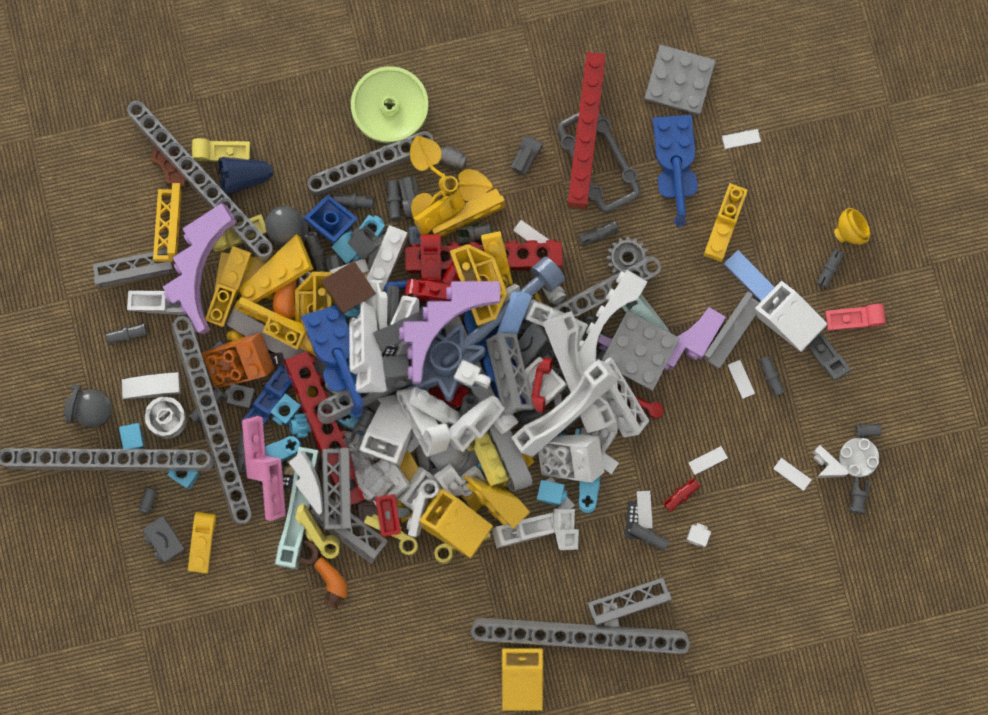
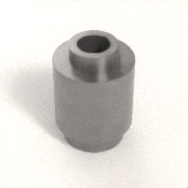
M448 145L445 148L442 147L439 163L453 170L458 169L461 171L466 163L467 156Z

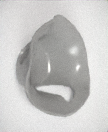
M450 443L446 451L429 457L424 454L420 445L416 448L419 467L429 473L431 467L430 459L439 471L451 464L459 477L477 465L479 460L475 450L469 451L465 449L462 452L454 449Z

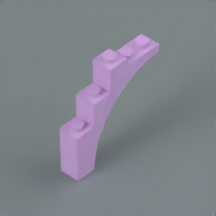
M222 203L183 228L185 232L184 238L191 246L173 257L175 261L174 267L182 275L163 286L165 290L164 296L167 301L175 305L182 304L180 308L186 316H189L193 330L201 334H206L210 331L201 305L200 284L202 271L214 244L225 231L237 223L228 206Z
M499 281L451 282L450 287L446 289V297L450 301L427 302L426 307H423V319H427V322H404L403 327H399V339H403V345H411V347H408V359H411L412 367H408V379H412V384L421 383L422 366L426 352L432 340L447 323L468 310L481 306L497 305L500 302Z
M708 307L699 321L689 330L677 336L680 339L664 369L673 370L683 351L687 352L686 355L694 360H697V358L701 360L726 317ZM601 335L597 343L600 346L599 350L606 352L612 339Z

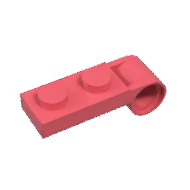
M884 304L825 311L826 323L828 324L827 331L874 327L886 324Z

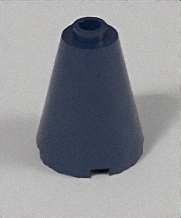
M224 156L218 159V172L221 175L220 186L226 195L267 182L273 176L272 165H268L267 161Z

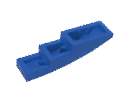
M279 366L243 420L260 416L263 419V426L272 415L271 410L284 394H287L292 386L285 366Z

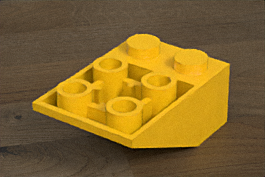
M467 475L463 476L468 482L466 487L478 496L477 499L489 509L488 512L495 519H498L502 525L508 524L511 528H514L530 513L524 504L503 486L495 485L490 487L488 481Z
M444 489L439 491L419 520L422 529L470 559L493 527V525L465 503Z
M502 649V711L542 710L543 649Z

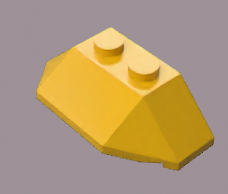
M469 244L451 250L450 254L460 282L499 281L500 302L497 305H487L471 309L477 326L495 320L505 301L507 291L494 256Z
M312 272L296 288V322L302 323L301 316L335 305L321 284V280L333 274L332 272Z

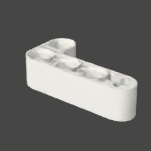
M416 385L398 390V402L424 454L429 457L446 451L451 438L447 425H438L434 417L409 403L411 391Z

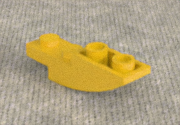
M729 183L703 256L722 262L747 194V189Z
M501 231L481 235L484 250L486 253L494 256L505 288L514 285Z
M232 246L220 283L217 284L206 315V321L224 327L240 291L239 288L242 286L245 278L246 269L252 255L251 252Z
M273 314L269 315L263 330L265 334L296 350L301 348L316 356L302 323Z

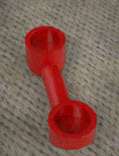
M544 358L536 368L531 397L535 410L544 413L546 397L540 396L543 374L551 373V358Z
M618 386L617 389L621 393V386ZM635 396L640 406L648 410V415L651 418L658 419L663 415L664 409L659 402L650 403Z

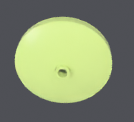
M392 66L377 68L363 76L356 84L351 97L352 116L360 131L370 139L381 143H395L415 135L421 129L428 114V96L421 81L411 72ZM392 105V109L389 110L387 106Z

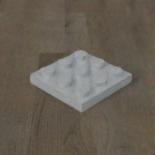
M660 45L644 100L700 116L716 60Z
M627 311L601 361L605 362L607 358H613L624 377L653 391L680 338Z

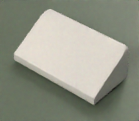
M419 467L409 481L411 486L400 494L397 499L411 509L414 498L417 499L421 484L426 480L436 478L425 469ZM428 483L427 491L431 493L435 486L432 483Z

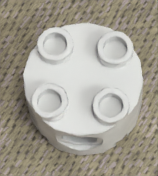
M159 397L147 406L145 422L156 436L169 439L180 435L185 429L187 416L182 405L174 398Z

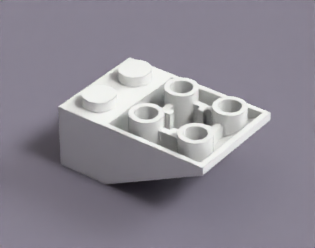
M783 281L755 308L759 320L800 352L828 325L797 292Z
M382 403L380 404L366 431L360 451L401 466L413 430L399 403L384 406Z
M580 434L555 437L538 452L541 474L544 476L592 483L604 473L600 440L597 436Z

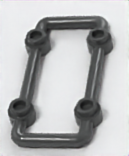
M599 112L597 133L603 134L623 171V182L630 185L633 192L605 205L602 199V188L595 185L591 178L588 198L592 202H596L602 212L607 213L638 198L641 189L636 181L638 176L636 170L629 168L609 131L610 121L607 118H602ZM579 113L561 121L557 127L561 137V148L564 151H568L572 159L576 139L572 135H568L565 128L578 122Z

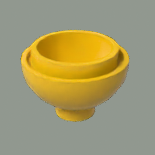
M845 209L839 217L838 228L834 230L836 238L841 243L847 241L852 244L861 245L868 242L870 228L863 215L856 209Z

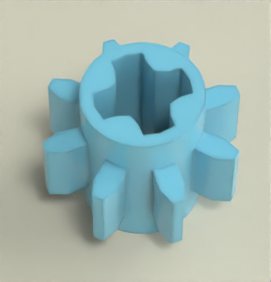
M304 413L295 414L293 419L289 421L290 433L296 434L297 439L305 438L308 436L307 433L311 432Z

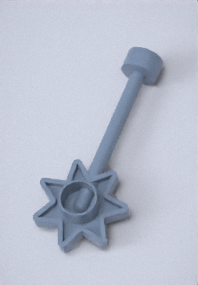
M543 257L530 269L534 279L519 292L528 293L533 296L542 287L546 291L552 292L565 281V277L551 259ZM510 299L501 307L495 320L479 325L466 338H464V328L462 325L456 326L445 338L438 333L426 352L422 366L421 383L416 384V387L426 390L438 385L445 399L452 401L458 384H463L454 379L462 360L474 365L485 356V348L476 344L501 324Z

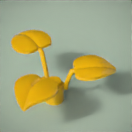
M420 135L416 136L410 148L412 165L419 171H424L429 167L441 177L439 180L441 190L433 197L428 193H421L413 199L411 204L413 218L439 201L436 200L438 196L445 192H453L457 187L463 199L469 202L484 195L493 186L483 174L473 169L461 171L458 175L459 182L453 176H445L444 173L433 167L441 159L442 152L439 145L435 141Z

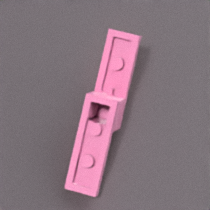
M255 416L242 420L247 478L262 481L265 520L272 521L284 517L286 514L281 459L265 455L262 417Z

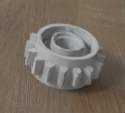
M629 237L624 241L619 238L618 244L613 242V249H608V253L611 256H607L606 260L611 261V263L607 267L613 268V275L647 258L648 256H645L648 250L643 249V243L638 244L636 238L633 241ZM626 254L631 255L633 261L627 263L622 257ZM637 270L631 271L632 273H634V274H636V275H637V273H639Z

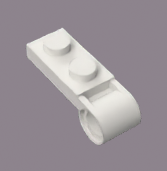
M416 386L411 391L409 403L439 420L442 424H446L448 429L460 419V414L450 408L444 401L433 397L427 391L421 390Z
M437 479L424 481L420 486L417 499L414 498L411 510H413V516L409 518L407 523L408 535L417 537L420 535L421 525L419 520L426 511L428 498L437 496L442 489ZM428 483H432L435 486L433 494L427 491Z

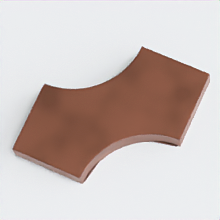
M154 146L151 162L159 165L164 170L166 185L172 186V183H180L181 188L185 189L187 181ZM173 151L170 155L174 157L175 151Z

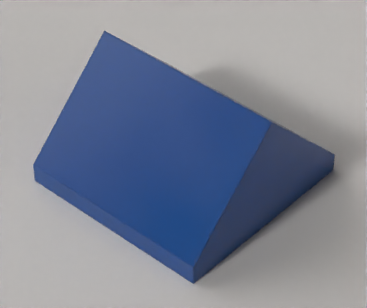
M327 195L303 220L335 244L343 234L349 232L358 218L330 195Z

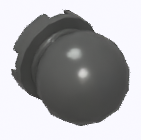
M286 205L275 207L268 213L265 220V229L268 236L280 248L296 234L301 237L303 243L307 242L305 234L310 232V225L303 220L304 217L300 212Z
M72 384L70 389L74 391L72 396H67L63 414L67 416L63 422L72 424L74 420H77L81 425L88 428L103 426L112 414V404L108 396L96 389H88L83 392L82 386Z

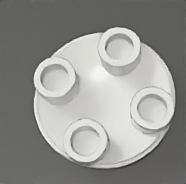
M854 438L843 445L839 460L840 464L849 471V475L865 477L876 469L879 463V453L876 446L868 439Z

